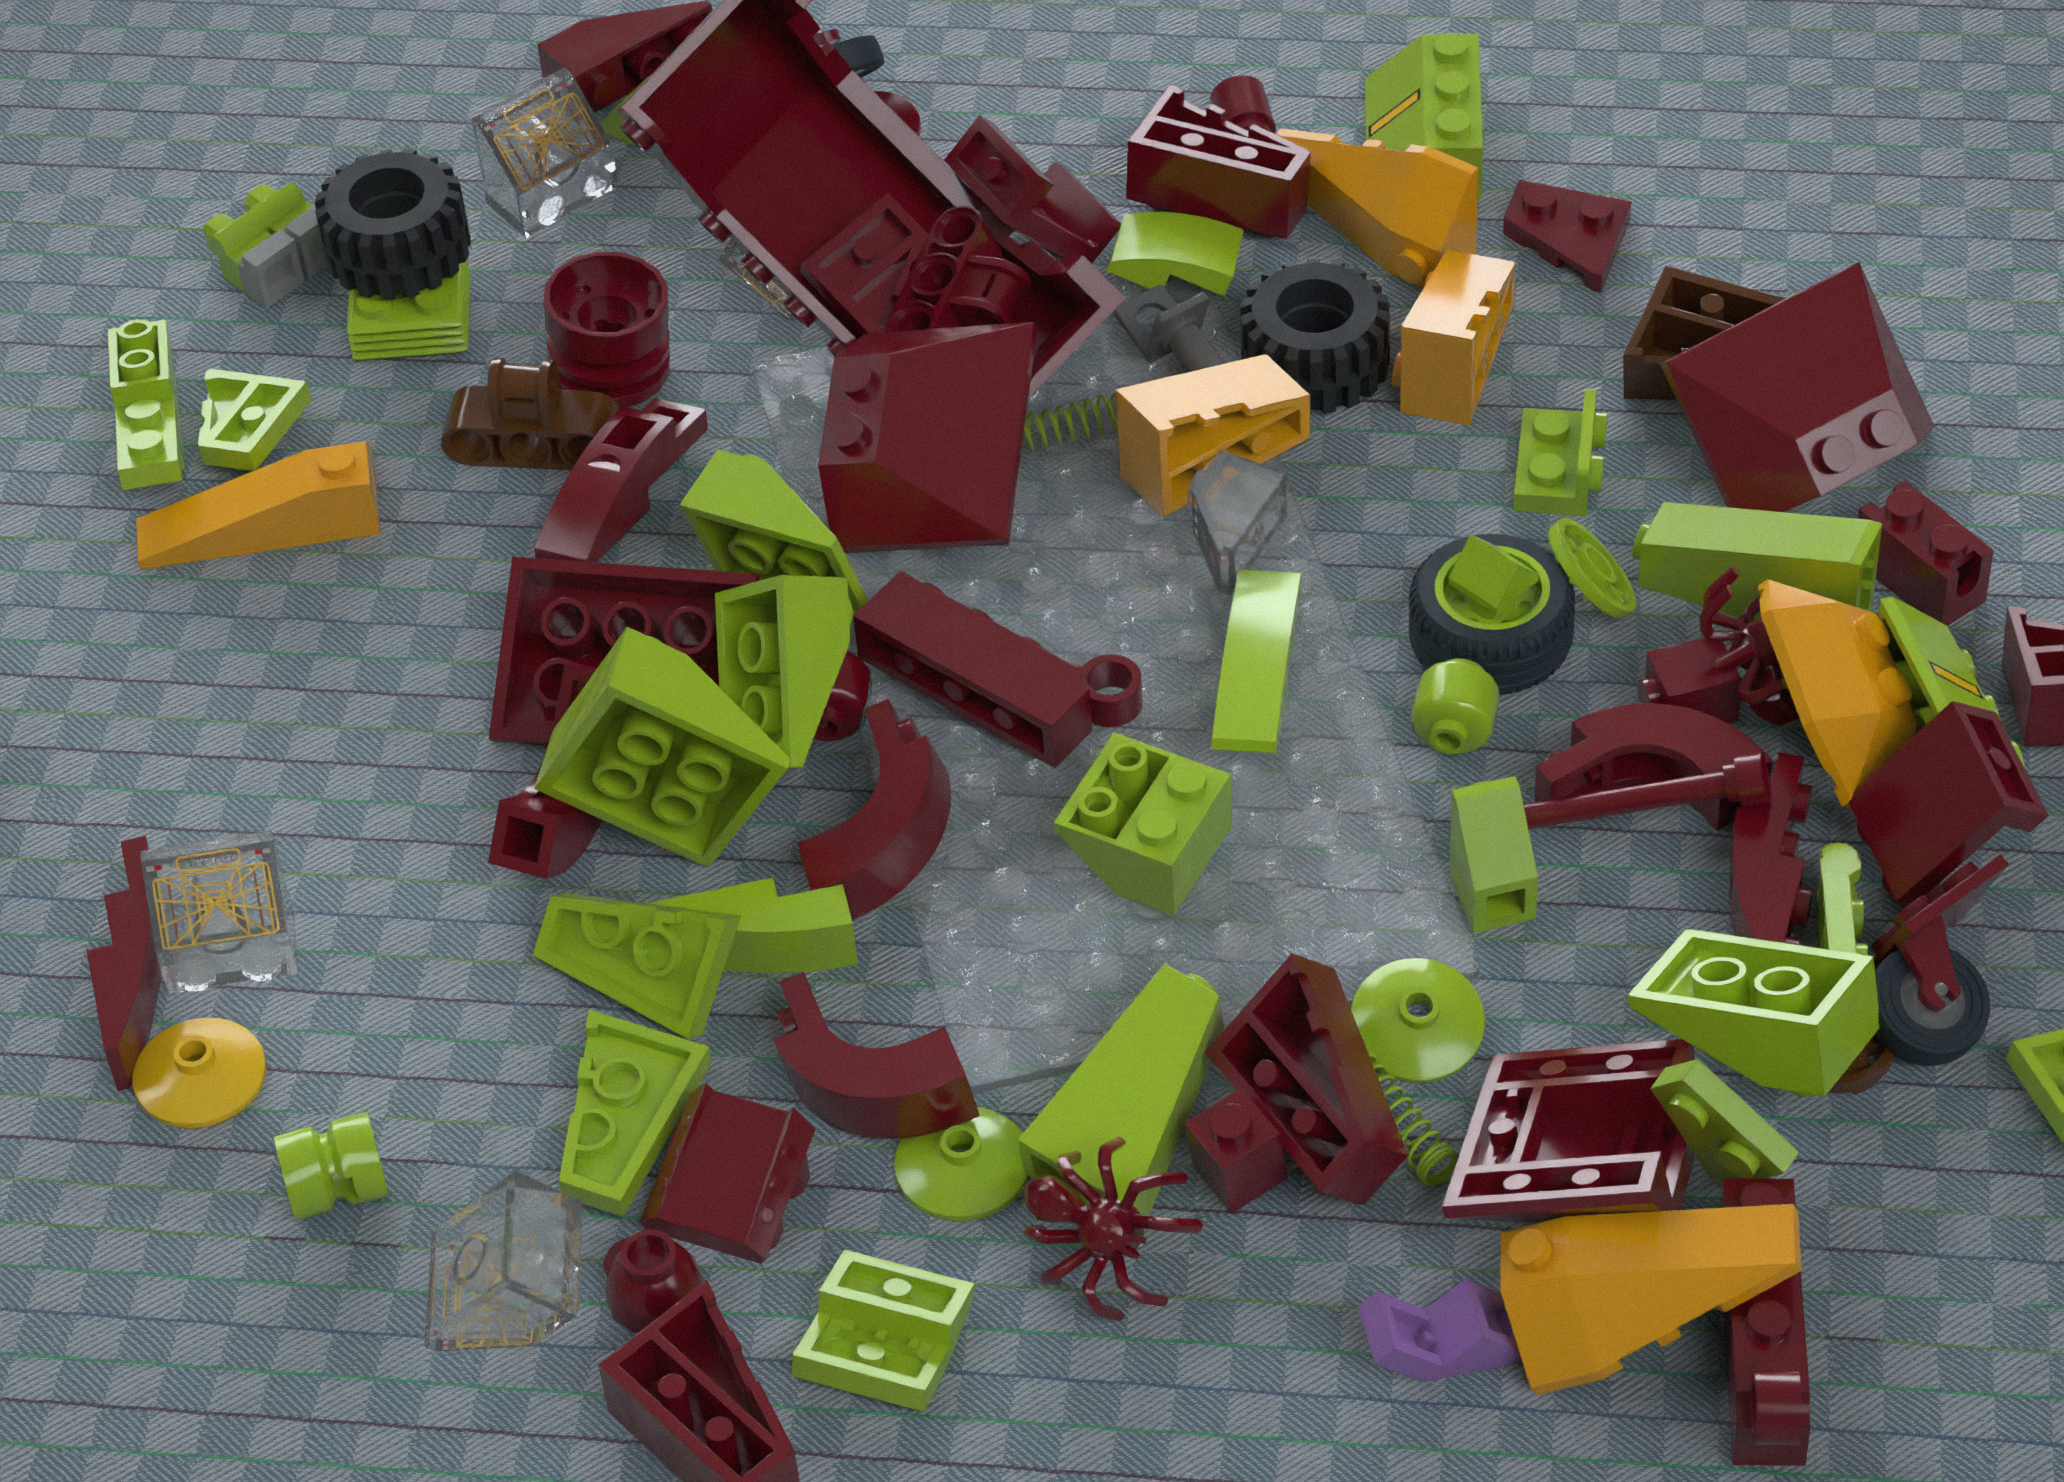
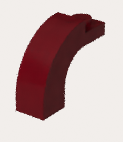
M575 662L564 665L552 732L597 668ZM540 766L535 777L523 792L516 796L499 800L488 863L548 879L565 872L578 861L586 851L603 820L534 789L541 769Z
M889 699L865 708L880 759V775L873 794L867 803L847 821L797 843L810 890L843 884L852 920L890 900L920 873L938 847L950 814L951 784L947 769L927 735L921 737L911 717L901 721Z
M1644 703L1615 706L1587 714L1572 721L1571 747L1552 753L1541 764L1536 766L1534 802L1723 771L1724 764L1734 763L1735 756L1761 751L1765 755L1771 777L1772 759L1744 733L1706 713L1668 704ZM1725 797L1689 804L1718 831L1735 820L1738 802L1729 803L1728 798Z
M804 972L779 982L788 1008L777 1012L785 1035L773 1040L795 1093L814 1114L825 1122L854 1134L889 1139L917 1137L936 1133L980 1116L967 1076L945 1027L896 1046L885 1048L856 1046L843 1041L828 1028Z

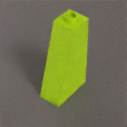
M1663 502L1652 524L1644 522L1640 526L1634 541L1632 557L1639 560L1638 586L1703 606V595L1707 588L1731 566H1735L1738 568L1740 576L1730 585L1734 595L1719 610L1735 617L1743 614L1745 608L1760 595L1758 585L1767 579L1871 612L1882 523L1866 519ZM1760 611L1754 616V621L1761 617Z
M1167 964L1160 968L1018 1139L1024 1171L1028 1173L1029 1177L1036 1180L1045 1175H1052L1071 1186L1061 1176L1057 1160L1061 1154L1078 1151L1081 1152V1161L1072 1165V1168L1101 1197H1105L1098 1168V1150L1101 1145L1118 1136L1126 1141L1125 1146L1112 1153L1111 1156L1112 1172L1118 1192V1200L1122 1201L1132 1180L1150 1174L1167 1172L1185 1129L1184 1123L1189 1119L1212 1062L1205 1052L1224 1031L1220 995H1218L1215 988L1197 974L1188 973L1184 975ZM1161 1186L1144 1190L1137 1195L1133 1206L1137 1208L1141 1215H1150ZM1074 1189L1083 1202L1088 1205L1089 1201Z

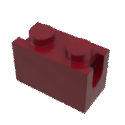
M1904 480L1893 487V492L1886 499V505L1881 508L1869 502L1859 509L1858 519L1882 523L1876 579L1905 603L1949 626L1986 602L1994 550Z

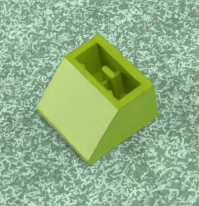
M1114 732L1054 821V831L1116 895L1175 916L1232 827L1231 774Z

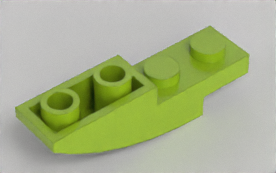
M166 319L153 322L133 320L118 328L108 329L110 390L115 407L117 468L122 490L183 480L182 469H185L184 445L176 378Z

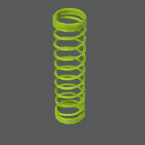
M1113 391L1111 394L1110 403L1103 395H1099L1096 399V406L1089 398H1085L1082 403V410L1074 401L1070 403L1068 413L1063 406L1057 405L1054 410V417L1046 408H1043L1040 420L1035 413L1030 411L1026 417L1024 428L1029 450L1031 452L1034 451L1030 429L1031 416L1039 428L1044 448H1048L1044 426L1045 412L1055 430L1057 443L1060 446L1062 445L1058 423L1059 409L1067 421L1071 440L1075 442L1076 435L1072 421L1073 406L1079 413L1085 436L1089 439L1090 431L1086 418L1087 402L1095 414L1099 433L1103 435L1104 428L1100 416L1101 399L1107 406L1111 416L1113 430L1117 432L1118 424L1114 413V396L1116 391Z
M1364 1041L1369 1057L1372 1058L1371 1062L1374 1069L1381 1068V1072L1378 1075L1379 1082L1390 1079V1084L1383 1091L1384 1095L1386 1096L1394 1090H1399L1400 1092L1397 1098L1389 1104L1390 1110L1401 1102H1409L1407 1108L1394 1118L1396 1125L1398 1126L1411 1113H1418L1413 1123L1399 1131L1400 1135L1403 1134L1401 1137L1403 1143L1416 1127L1424 1123L1428 1125L1419 1137L1404 1144L1405 1147L1412 1146L1406 1158L1408 1159L1409 1167L1417 1170L1416 1175L1424 1185L1434 1186L1446 1181L1453 1175L1459 1154L1454 1148H1450L1449 1142H1440V1131H1430L1432 1122L1428 1119L1421 1120L1423 1111L1420 1108L1411 1109L1413 1099L1411 1097H1403L1404 1088L1402 1086H1393L1394 1076L1384 1075L1386 1067L1384 1064H1375L1376 1055L1375 1053H1369L1370 1048ZM1434 1134L1437 1136L1434 1143L1427 1149L1413 1155V1152L1423 1140ZM1442 1146H1446V1148L1439 1149V1150H1437L1436 1152H1434L1433 1154H1431V1153H1432L1434 1150H1436L1437 1148L1442 1147ZM1447 1156H1452L1442 1169L1426 1176L1432 1167L1439 1164ZM1422 1157L1418 1166L1413 1164L1412 1159Z

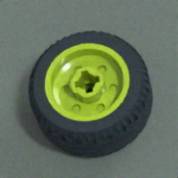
M1503 534L1474 535L1493 544L1539 574L1538 581L1495 615L1449 584V576L1469 537L1454 540L1436 549L1418 567L1409 591V639L1414 654L1424 669L1427 670L1434 664L1455 658L1476 662L1493 677L1498 685L1499 695L1511 694L1513 692H1520L1523 689L1532 688V686L1540 684L1541 681H1545L1550 675H1553L1561 667L1570 651L1574 637L1575 591L1573 584L1569 582L1570 577L1561 564L1556 562L1553 554L1546 551L1542 546H1537L1534 542H1529L1526 539Z

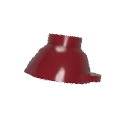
M654 1229L636 1232L616 1242L608 1249L603 1262L607 1276L605 1287L606 1301L613 1319L637 1334L704 1282L695 1257L684 1247L673 1241L668 1234Z

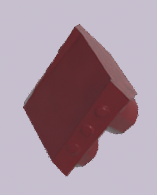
M704 1083L689 1095L639 1224L645 1230H659L668 1234L671 1238L762 1264L766 1261L769 1250L777 1245L784 1231L782 1216L788 1200L802 1194L810 1179L807 1151L815 1128L794 1107L790 1111H785L715 1091L707 1083Z

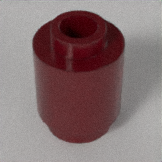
M1247 75L1233 76L1223 80L1213 89L1210 95V105L1214 104L1226 110V121L1247 131L1250 126L1255 124L1275 134L1276 125L1265 88L1258 79Z

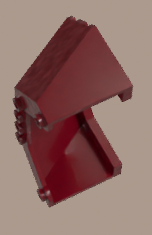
M722 0L617 110L625 120L619 126L623 133L643 152L646 153L650 150L690 199L703 211L697 218L698 222L720 243L723 244L730 238L746 254L740 260V263L761 284L766 286L773 280L789 296L782 303L785 308L806 328H809L815 322L831 338L825 346L834 357L861 336L799 273L801 263L887 193L928 234L937 218L947 209L961 205L974 207L981 214L1001 249L1002 259L1018 265L1030 276L1032 284L1027 295L1018 298L1010 315L1013 323L1034 322L1038 327L1029 398L1125 300L1122 293L1084 255L1056 259L1032 239L1026 245L1023 243L1021 246L1009 236L1015 229L1006 225L942 159L850 68L838 50L829 42L822 47L815 41L813 36L821 28L806 9L813 0Z

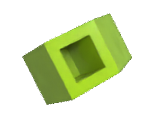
M1516 776L1494 781H1481L1467 787L1452 790L1450 877L1473 933L1536 919L1538 874L1520 786Z

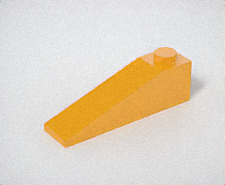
M1282 128L1276 133V135L1311 151L1308 205L1389 274L1424 288L1428 273L1430 271L1434 272L1446 250L1476 255L1478 167L1428 146L1411 145L1406 151L1386 149L1384 141L1367 139L1360 146L1344 144L1336 135Z
M364 441L304 450L136 518L137 552L140 570L381 534L372 442Z
M1794 1204L1564 1216L1500 1233V1292L1530 1388L1536 1396L1603 1380L1624 1368L1620 1359L1655 1340L1663 1347L1682 1336L1679 1329L1680 1326L1713 1308L1727 1312L1801 1271L1799 1211Z

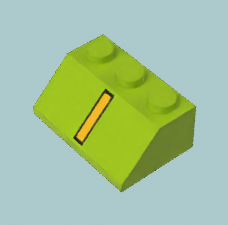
M1445 33L1420 35L1365 78L1366 140L1384 141L1386 149L1406 151L1411 145L1428 146L1478 167V200H1482L1483 136L1479 34Z
M1893 596L1880 599L1878 617L1883 621L1890 635L1888 648L1897 670L1903 674L1911 688L1912 698L1909 702L1918 722L1915 734L1952 701L1996 712L1999 717L1998 708L1993 697L1990 694L1983 695L1976 681L1975 667L1970 653L1966 649H1959L1947 625ZM2011 741L2024 766L2023 756L2018 744L2015 741Z

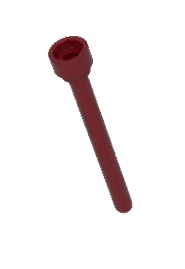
M1761 751L1735 756L1734 763L1724 764L1723 771L1567 796L1525 803L1523 805L1528 829L1725 797L1728 798L1729 803L1741 802L1744 808L1771 804L1772 789L1767 761L1764 753Z

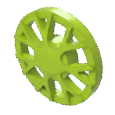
M1561 518L1549 528L1550 541L1548 544L1556 555L1554 559L1557 563L1561 564L1570 577L1569 582L1578 587L1587 602L1590 600L1601 610L1602 614H1608L1615 620L1625 618L1636 609V596L1629 579L1613 555L1596 536L1580 523L1570 518Z

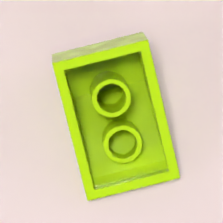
M717 449L680 503L714 570L757 574L761 580L779 575L846 577L848 579V598L852 604L854 615L868 602V599L837 537L765 460L753 454L742 456Z
M779 575L715 593L719 687L791 758L786 771L803 767L850 644V625L853 618V609L848 598V579L846 577Z
M1686 929L1627 995L1628 1004L1631 1009L1758 1085L1787 1090L1794 1095L1804 1097L1815 1095L1825 1097L1879 1030V1005L1873 956Z

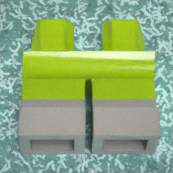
M291 181L279 190H275L264 183L260 184L247 194L244 201L246 213L236 220L227 214L218 213L205 222L203 226L207 246L218 256L223 277L265 309L305 282L304 276L310 279L328 266L315 214L316 206L305 201L301 190Z

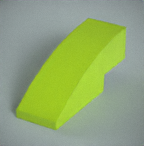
M768 878L648 902V904L740 915V921L724 967L726 971L774 974L816 972L858 965L853 922L843 884L778 897L774 878Z

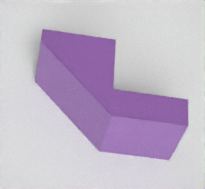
M1467 1279L1461 1281L1427 1309L1420 1308L1379 1291H1376L1358 1306L1375 1364L1413 1379L1428 1382L1522 1362L1501 1293Z

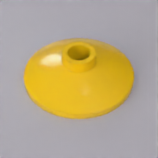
M221 1018L187 1020L162 1031L143 1048L132 1075L133 1089L142 1109L156 1121L176 1128H205L231 1119L251 1104L263 1086L266 1076V1059L258 1039L248 1029L238 1023Z

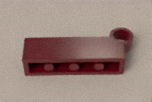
M899 571L853 615L859 659L1053 768H1056L1092 732V723L1102 727L1122 726L1134 720L1142 710L1141 671L1129 658L1121 655L1106 654L1090 659L1083 666L1071 664L1043 649L1034 639L1027 636L1021 637L994 622L983 611L972 610L945 595L937 586L927 582L923 583L903 571ZM1105 687L1124 689V691L1112 695L1096 692Z
M1723 1178L1720 1208L1794 1204L1796 1207L1794 1179ZM1800 1271L1735 1308L1723 1312L1732 1465L1806 1466L1810 1436V1387Z

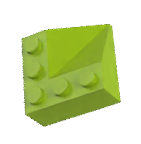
M626 627L554 728L534 789L709 868L786 772L791 758L687 654L663 644L654 637Z

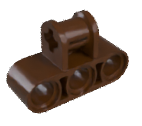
M494 357L489 367L487 386H465L457 390L453 395L441 437V447L450 459L470 466L571 471L588 444L603 425L618 411L619 405L611 397L600 392L561 390L558 368L554 360H544L541 365L507 364L504 358Z

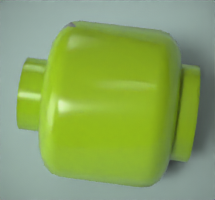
M1455 658L1434 664L1425 670L1418 682L1411 712L1413 730L1420 740L1444 754H1462L1477 750L1487 743L1494 729L1499 705L1498 685L1493 677L1480 665L1467 659Z

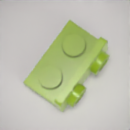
M1585 388L1583 412L1523 408L1513 511L1587 516L1589 491L1601 492L1604 455H1593V448L1605 449L1608 412L1596 411L1597 389Z

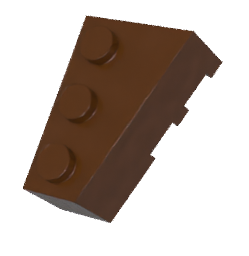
M1665 265L1623 354L1624 399L1677 400L1660 365L1661 362L1786 298Z

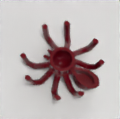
M1731 566L1707 588L1703 595V611L1699 617L1700 632L1710 641H1732L1729 652L1717 657L1715 668L1723 671H1730L1738 666L1743 668L1746 673L1737 688L1739 700L1750 704L1751 709L1759 718L1774 725L1782 726L1800 718L1762 617L1754 621V616L1760 611L1759 600L1761 596L1759 595L1737 619L1718 612L1734 595L1730 585L1740 576L1738 568ZM1712 624L1733 629L1735 631L1714 630L1712 628Z
M1119 1136L1101 1145L1098 1150V1168L1105 1197H1101L1072 1168V1165L1081 1161V1152L1078 1151L1061 1154L1057 1160L1061 1176L1071 1186L1052 1175H1045L1029 1182L1025 1187V1204L1037 1220L1049 1223H1074L1078 1225V1229L1047 1230L1045 1226L1038 1224L1027 1227L1023 1233L1029 1240L1043 1244L1081 1243L1082 1247L1059 1264L1043 1271L1040 1276L1041 1283L1061 1285L1062 1277L1080 1266L1090 1257L1095 1258L1082 1285V1293L1094 1313L1100 1317L1116 1321L1124 1319L1125 1314L1118 1308L1102 1304L1095 1292V1286L1107 1261H1111L1113 1265L1116 1284L1122 1292L1141 1304L1166 1306L1168 1297L1143 1291L1129 1280L1123 1256L1134 1259L1139 1258L1140 1253L1136 1249L1140 1243L1146 1244L1147 1238L1143 1237L1144 1229L1174 1233H1199L1203 1227L1201 1221L1193 1218L1141 1215L1137 1208L1133 1206L1137 1195L1144 1190L1164 1185L1186 1184L1187 1174L1183 1172L1155 1173L1134 1179L1129 1183L1122 1201L1118 1200V1192L1112 1172L1111 1156L1112 1153L1126 1144V1141ZM1074 1189L1089 1201L1088 1205L1083 1202Z

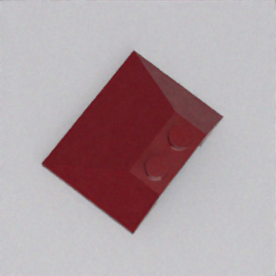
M1859 262L1820 280L1660 363L1726 507L1775 512L1787 511L1834 490L1918 445L1935 427Z
M1034 322L869 333L862 335L834 357L818 468L829 530L837 537L844 553L1009 545L1038 330Z
M1683 1039L1493 1055L1442 1205L1445 1218L1541 1223L1564 1216L1681 1210L1695 1154L1650 1088L1666 1067L1695 1060L1694 1046Z

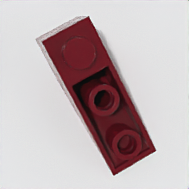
M705 0L582 20L537 44L544 87L549 89L558 99L572 92L576 93L590 116L627 96L648 78L712 12V5ZM572 80L573 84L565 87L564 89L558 92L555 89L561 86L562 84ZM572 94L581 109L582 106L580 105L577 97L574 94ZM570 95L567 102L572 111L576 113L579 109ZM582 110V112H583V114H584V116H585V118H586L587 115H586V113L584 112V110ZM579 112L577 116L580 119H584L582 114Z

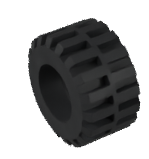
M392 149L381 150L380 154L359 156L355 158L356 162L352 164L344 163L335 170L336 176L327 177L321 184L322 192L316 194L315 214L326 261L333 278L339 279L340 285L348 291L357 289L360 296L368 298L374 295H381L382 299H395L398 295L406 294L407 298L420 295L419 291L426 288L433 290L441 286L443 278H452L460 271L458 264L466 262L469 256L468 246L471 245V236L458 176H454L453 169L447 163H439L438 157L429 153L419 156L417 155V150L404 149L402 152H393Z
M1307 259V263L1297 264L1295 261L1282 264V270L1280 271L1270 269L1261 275V282H1253L1247 289V298L1242 299L1240 306L1241 360L1267 354L1310 394V414L1311 410H1322L1323 414L1336 412V407L1342 405L1347 408L1360 404V396H1372L1377 391V383L1384 382L1388 374V365L1390 364L1389 301L1387 295L1382 294V286L1376 279L1366 280L1365 271L1357 267L1347 269L1344 262L1332 260L1330 264L1320 263V259Z

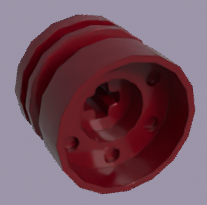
M592 252L574 257L554 270L545 284L544 313L548 360H554L557 364L561 390L600 392L611 397L618 403L619 408L621 406L629 407L643 403L659 392L670 375L668 285L660 271L643 258L623 252Z

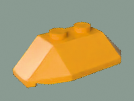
M1767 579L1758 585V591L1761 596L1759 600L1760 613L1810 743L1822 767L1835 783L1834 792L1841 806L1851 809L1849 801L1852 799L1854 790L1915 734L1918 722L1909 702L1912 698L1911 688L1906 678L1895 666L1888 648L1890 643L1889 632L1883 621L1875 613Z

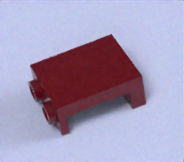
M981 115L976 118L944 159L949 167L1003 223L1065 258L1084 255L1093 263L1121 227V223L1065 166L1054 162L1046 173L1043 174L993 122Z
M1955 701L1950 702L1854 790L1852 799L1849 801V805L1858 821V833L1871 848L1883 873L1882 883L1885 889L1896 902L1910 904L1922 895L1930 901L1943 890L1939 883L2002 827L2007 826L2031 832L2049 816L1997 713Z

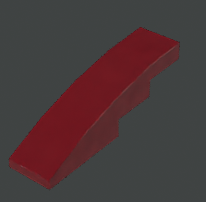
M146 835L120 841L129 889L104 895L112 944L86 950L104 1051L117 1091L129 1089L132 1086V1075L141 1051L146 1046L151 1033L162 976L163 946L152 883L158 878L157 870L149 872L146 870V867L155 866ZM156 881V882H155L156 897H157V900H160V899H159V893H158V887H157V881ZM157 902L162 926L164 923L160 902Z

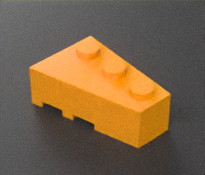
M1446 250L1434 272L1430 271L1428 273L1421 294L1401 326V351L1397 354L1392 374V386L1401 388L1400 413L1471 425L1514 306L1515 262Z
M1267 354L1116 389L1120 476L1162 517L1191 503L1192 491L1195 498L1198 499L1310 438V394Z

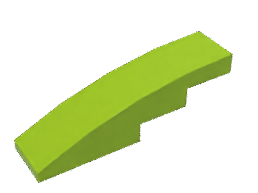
M1239 569L1220 673L1212 732L1213 750L1275 754L1277 752L1288 698L1289 669L1295 642V620L1301 596V573Z

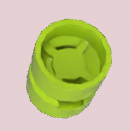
M368 1111L330 1120L327 1132L318 1133L312 1126H307L274 1135L277 1155L295 1221L332 1212L338 1199L344 1198L349 1204L355 1206L389 1197Z

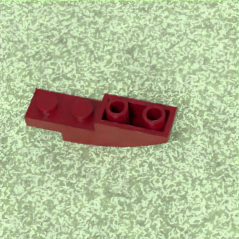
M658 398L651 400L642 410L621 406L588 444L561 487L535 544V558L597 562L650 510L648 488L708 430L706 409Z
M1778 752L1771 778V804L1744 808L1742 803L1738 802L1733 828L1728 892L1734 936L1800 945L1801 939L1791 937L1794 925L1806 928L1814 890L1813 888L1802 886L1805 859L1797 858L1800 834L1791 832L1794 822L1806 823L1812 797L1813 785L1802 784L1804 757Z

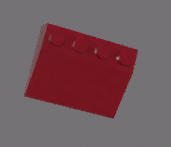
M512 557L489 740L492 742L548 746L564 665L575 662L598 668L626 627L654 637L663 644L687 654L719 686L715 593L761 581L757 574Z

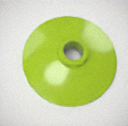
M1402 959L1380 967L1361 984L1354 996L1351 1007L1362 1039L1370 1048L1369 1053H1375L1376 1055L1375 1064H1384L1386 1067L1384 1075H1393L1395 1080L1402 1082L1431 1083L1456 1074L1476 1055L1484 1035V1008L1474 986L1454 968L1430 959ZM1412 1004H1422L1429 1007L1431 1012L1424 1017H1415L1408 1012L1407 1007Z
M977 1107L980 1115L977 1118L936 1133L902 1138L897 1146L894 1159V1170L898 1187L904 1197L915 1208L938 1219L972 1221L993 1215L1011 1204L1022 1192L1028 1181L1029 1176L1024 1171L1018 1139L1023 1134L1021 1130L1000 1113ZM958 1149H969L965 1152H954Z

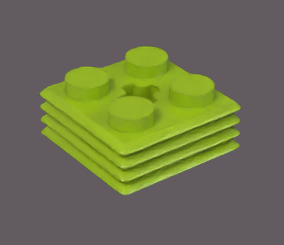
M467 260L464 263L458 264L460 271L452 278H443L441 286L433 290L428 288L419 291L420 295L407 298L406 294L398 295L395 299H382L381 295H374L368 298L360 296L357 289L350 290L348 296L347 333L349 334L348 340L351 343L352 358L354 360L458 353L468 350L471 275Z

